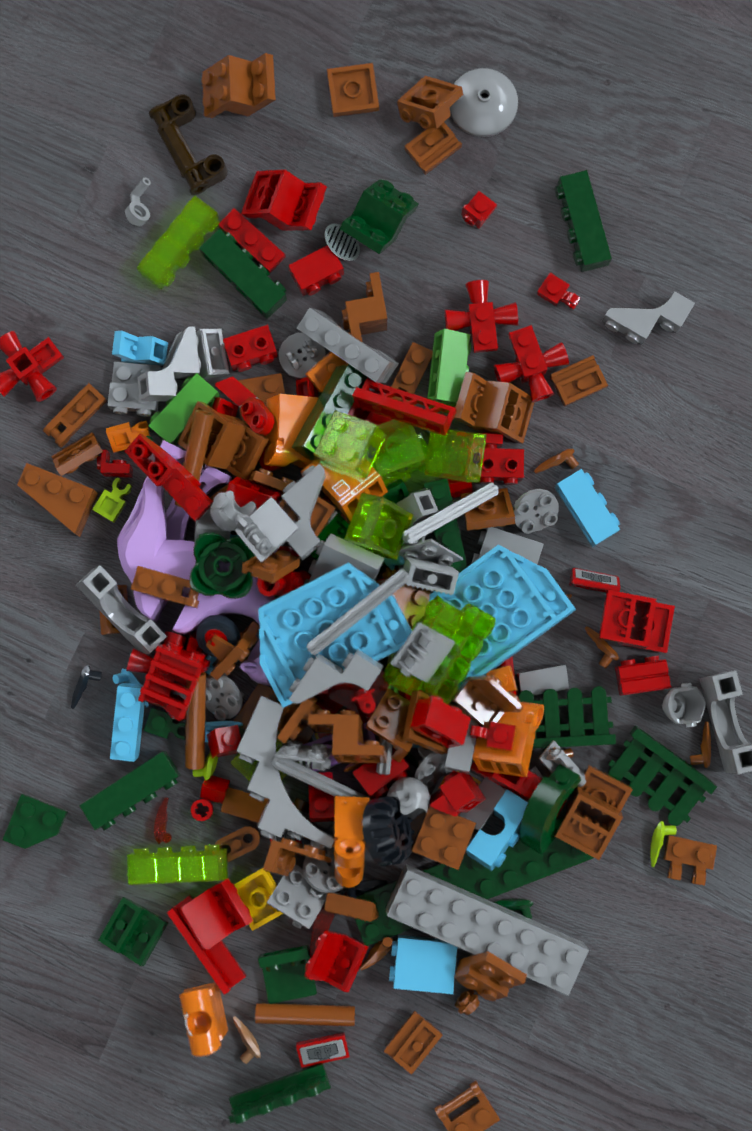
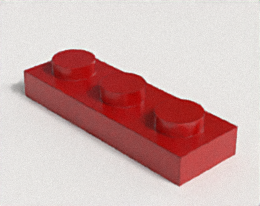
M235 208L218 224L224 233L229 232L236 239L237 244L242 249L245 248L253 256V259L264 266L269 273L286 257L283 251Z

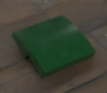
M123 897L98 941L114 952L123 954L139 966H144L169 922L132 900Z

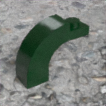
M560 764L549 778L544 776L540 781L523 814L520 837L524 845L542 855L556 838L554 827L557 814L565 800L581 782L579 774Z

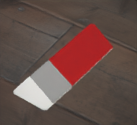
M233 376L215 383V386L240 408L249 397L259 399Z

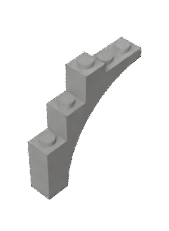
M260 696L236 750L241 753L240 759L252 764L254 759L258 761L247 786V790L251 791L249 796L263 801L265 797L269 799L257 824V827L262 829L260 834L274 839L275 835L281 838L284 829H288L287 835L301 840L302 836L311 840L310 845L324 850L325 846L331 848L334 838L314 827L301 815L291 802L282 784L279 770L272 766V760L276 754L278 723L283 707L281 704Z

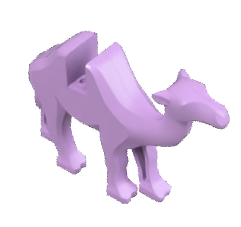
M163 440L160 447L179 463H183L186 451ZM205 465L199 482L202 484L200 488L207 495L213 489L227 485L232 480V477L211 466ZM148 476L143 483V488L140 491L134 509L117 538L121 566L131 583H133L137 566L190 580L191 569L196 564L193 554L194 542L185 541L187 526L191 517L183 508L175 505L174 499L165 513L164 488L156 486ZM220 562L218 564L220 568L217 571H224L226 573L229 571L228 567L231 564L229 562L227 564ZM253 577V585L249 593L242 598L229 599L223 595L206 596L199 593L197 599L199 601L198 608L185 605L173 631L183 635L192 634L198 629L204 619L213 615H244L253 618L260 626L259 607L276 598L273 595L264 596L259 592L257 587L258 578ZM184 587L183 597H188L190 588ZM134 591L135 602L139 611L144 616L157 622L168 600ZM259 639L248 659L241 663L240 668L256 683L271 686L260 665Z

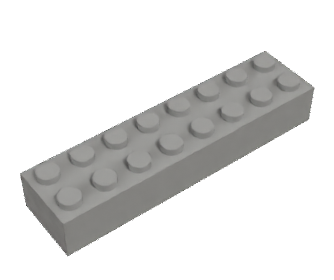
M405 864L385 908L388 917L475 955L489 951L527 974V978L568 996L589 952L587 946L580 940Z

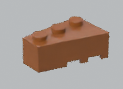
M26 463L17 485L80 537L98 493L92 488Z

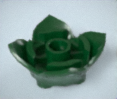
M216 533L200 534L194 545L193 554L196 564L191 569L189 576L191 588L206 596L223 595L229 599L246 596L253 585L252 572L242 573V565L253 558L255 554L240 537L225 539ZM220 562L224 564L229 562L231 566L228 567L229 571L226 573L224 571L218 572L217 569L220 568L218 564Z

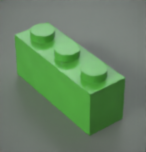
M442 329L435 333L427 399L452 407L456 406L465 373L469 372L467 359L471 351L470 334L449 329Z
M197 373L193 377L189 376L182 384L183 389L166 402L167 406L162 412L157 411L150 419V429L162 440L174 446L178 444L197 401L204 402L211 407L215 397L220 398L218 391Z

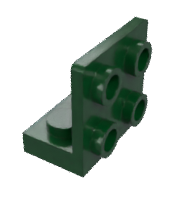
M309 945L259 955V967L263 970L269 1004L317 994L315 980H309L305 977L306 964L311 958Z

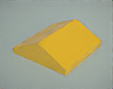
M261 868L234 884L240 899L248 907L250 915L254 920L248 924L252 931L283 914L267 904V901L277 887L269 871Z

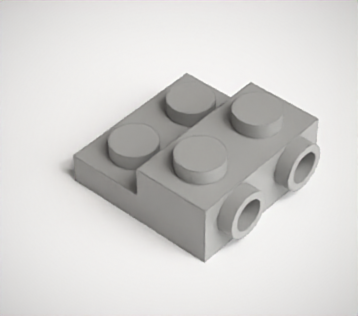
M114 362L107 405L110 410H113L115 414L126 415L127 411L137 412V415L150 417L151 413L155 414L158 411L159 401H140L137 377L147 371H160L162 366Z

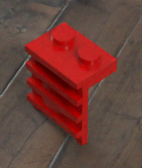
M169 641V643L156 647V653L150 663L151 667L146 674L145 683L141 687L138 701L144 702L146 695L180 708L179 718L184 719L200 675L208 670L211 661L204 659L205 655L194 650L191 653L182 649V645ZM158 667L191 681L190 688L188 689L154 675L156 668ZM151 681L187 695L185 701L181 702L150 689Z

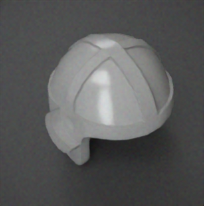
M220 492L214 498L210 515L214 523L222 530L235 531L237 528L235 524L236 516L243 514L249 517L256 511V503L249 502L245 506L240 507L234 500V492Z
M682 683V687L670 689L665 695L662 704V710L665 715L675 724H686V727L697 726L696 723L701 722L706 706V701L699 689L693 687L692 683Z
M405 777L397 780L390 787L387 796L400 801V811L402 814L407 815L413 820L421 813L428 811L430 794L427 787L418 779Z

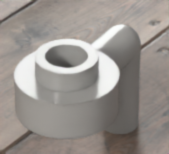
M146 177L131 192V203L125 209L127 220L136 226H143L150 218L149 210L140 202V196L151 184L150 180Z

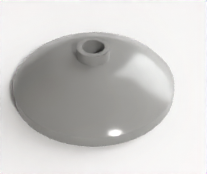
M487 68L474 69L463 74L454 83L462 87L463 95L450 107V114L456 125L466 133L479 137L493 136L504 131L514 120L518 108L517 92L512 82L502 73ZM485 93L489 97L484 99L480 95Z

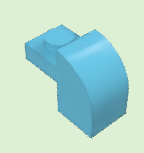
M115 331L112 355L122 358L121 361L125 363L163 366L167 356L168 342L153 336L137 337L124 331Z

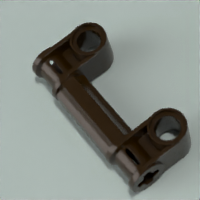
M185 94L177 95L149 111V116L151 119H154L158 126V133L176 164L180 175L186 179L190 186L189 191L191 195H198L211 186L222 182L227 177L228 171L223 158L217 154H212L197 162L179 127L194 120L196 116L194 105L189 96ZM182 106L189 107L186 111L179 112ZM214 165L221 166L217 172L210 171Z

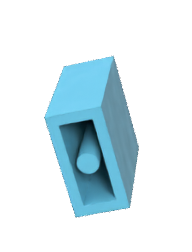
M398 935L397 941L392 943L391 956H396L395 966H390L389 981H393V988L453 994L457 946L438 938Z

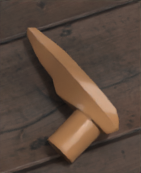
M234 1016L233 1021L241 1035L242 1042L247 1047V1050L240 1056V1059L243 1063L247 1064L254 1056L260 1058V1049L250 1030Z

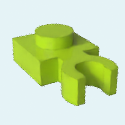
M118 477L112 483V492L104 490L92 509L113 523L126 505V502L121 498L128 495L132 489V486L127 484L125 489L119 490L118 485L121 479Z

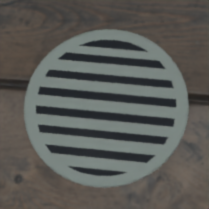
M330 224L325 230V240L328 247L341 259L348 261L356 259L360 253L358 240L340 230V224Z

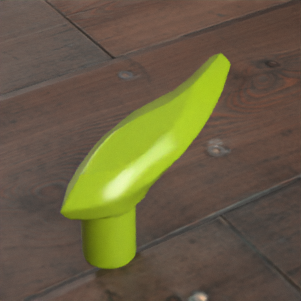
M209 752L204 768L193 770V776L204 777L207 781L216 769L218 757L211 758V753Z
M661 821L655 828L650 849L651 867H655L663 845L664 836L676 835V826L664 825V822Z

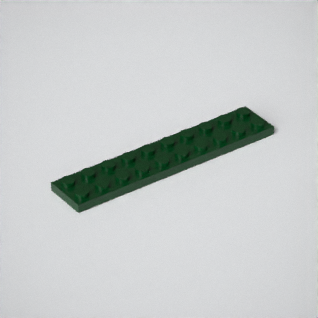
M565 816L555 820V833ZM519 837L513 847L509 846L505 851L506 858L499 868L495 866L493 871H490L469 857L467 853L464 854L458 870L440 863L422 871L484 899H490L594 859V857L557 837L541 855L524 845L521 837ZM398 880L356 896V899L373 902L379 913L378 918L371 922L355 918L363 942L367 946L379 942L385 937H392L413 928L388 917L385 908Z

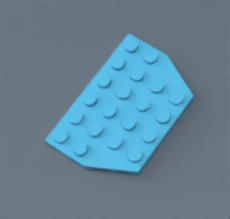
M497 545L459 573L454 594L450 596L439 591L437 593L434 591L430 594L427 617H435V631L456 642L437 670L455 695L468 677L485 676L489 671L494 670L569 616L576 608L546 568Z
M349 562L259 607L260 665L283 708L294 703L289 700L292 695L289 689L296 678L301 680L306 672L302 669L309 658L315 659L317 656H313L308 651L307 644L380 586ZM392 594L320 651L319 654L342 669H345L342 663L349 653L354 655L357 649L378 661L400 650L412 630L396 598Z

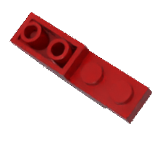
M139 434L124 451L156 486H162L194 521L199 520L212 506L213 501L200 488L202 484L176 459L143 434Z
M475 762L471 766L472 771L508 789L526 802H529L536 787L543 779L529 770L527 777L479 771ZM567 799L565 800V802H564L563 805L561 806V808H560V810H559V812H558L556 818H558V816H559L560 812L562 811V809H563V807H564V805H565Z

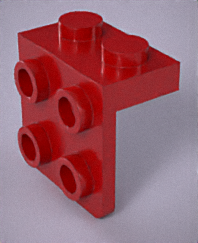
M229 878L213 885L180 908L182 917L202 950L210 949L234 931L254 921L248 907L243 904L235 885L230 882Z
M325 931L319 936L314 955L306 964L305 977L309 980L325 981L343 992H349L369 946L347 934Z

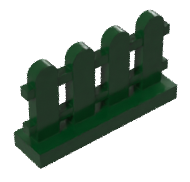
M594 687L591 690V698H582V692L578 688L569 689L567 699H558V694L553 689L545 690L543 700L534 701L531 691L524 690L519 694V702L544 705V725H540L535 731L533 749L547 748L553 740L559 747L616 744V735L609 734V728H613V722H608L607 703H612L611 697L606 696V690L603 687ZM583 704L592 705L593 723H584ZM567 705L569 724H560L559 706ZM585 729H593L594 735L585 736ZM569 730V737H561L560 731ZM545 731V738H536V732Z
M635 725L630 732L633 737L631 742L626 739L623 743L626 747L616 762L611 759L608 763L611 766L608 775L619 781L623 777L630 780L631 782L628 786L633 789L630 795L634 797L640 796L643 791L649 794L648 806L652 811H659L663 806L668 808L670 812L667 819L671 825L678 826L683 820L688 823L691 819L688 815L698 801L702 803L705 801L706 797L703 796L705 791L712 795L717 788L716 784ZM646 747L653 752L651 756L643 752ZM640 757L646 762L636 776H634L628 770ZM665 762L673 766L670 771L663 766ZM661 772L666 777L654 791L648 785L656 774ZM686 776L693 781L690 785L683 781ZM680 786L685 792L674 805L668 799L677 787Z
M321 1063L229 1096L232 1107V1115L228 1117L230 1123L235 1122V1124L245 1122L251 1117L267 1114L281 1106L294 1104L300 1099L313 1097L322 1091L331 1089L324 1064Z

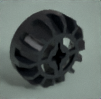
M390 796L370 800L363 813L362 827L365 844L372 859L380 866L403 863L412 853L411 848L414 846L411 836L415 834V831L411 830L410 826L413 820L401 813L400 801Z

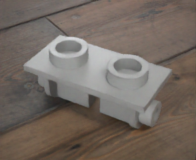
M553 740L539 757V760L551 773L561 764L579 774L581 782L578 784V787L584 786L586 780L583 772Z

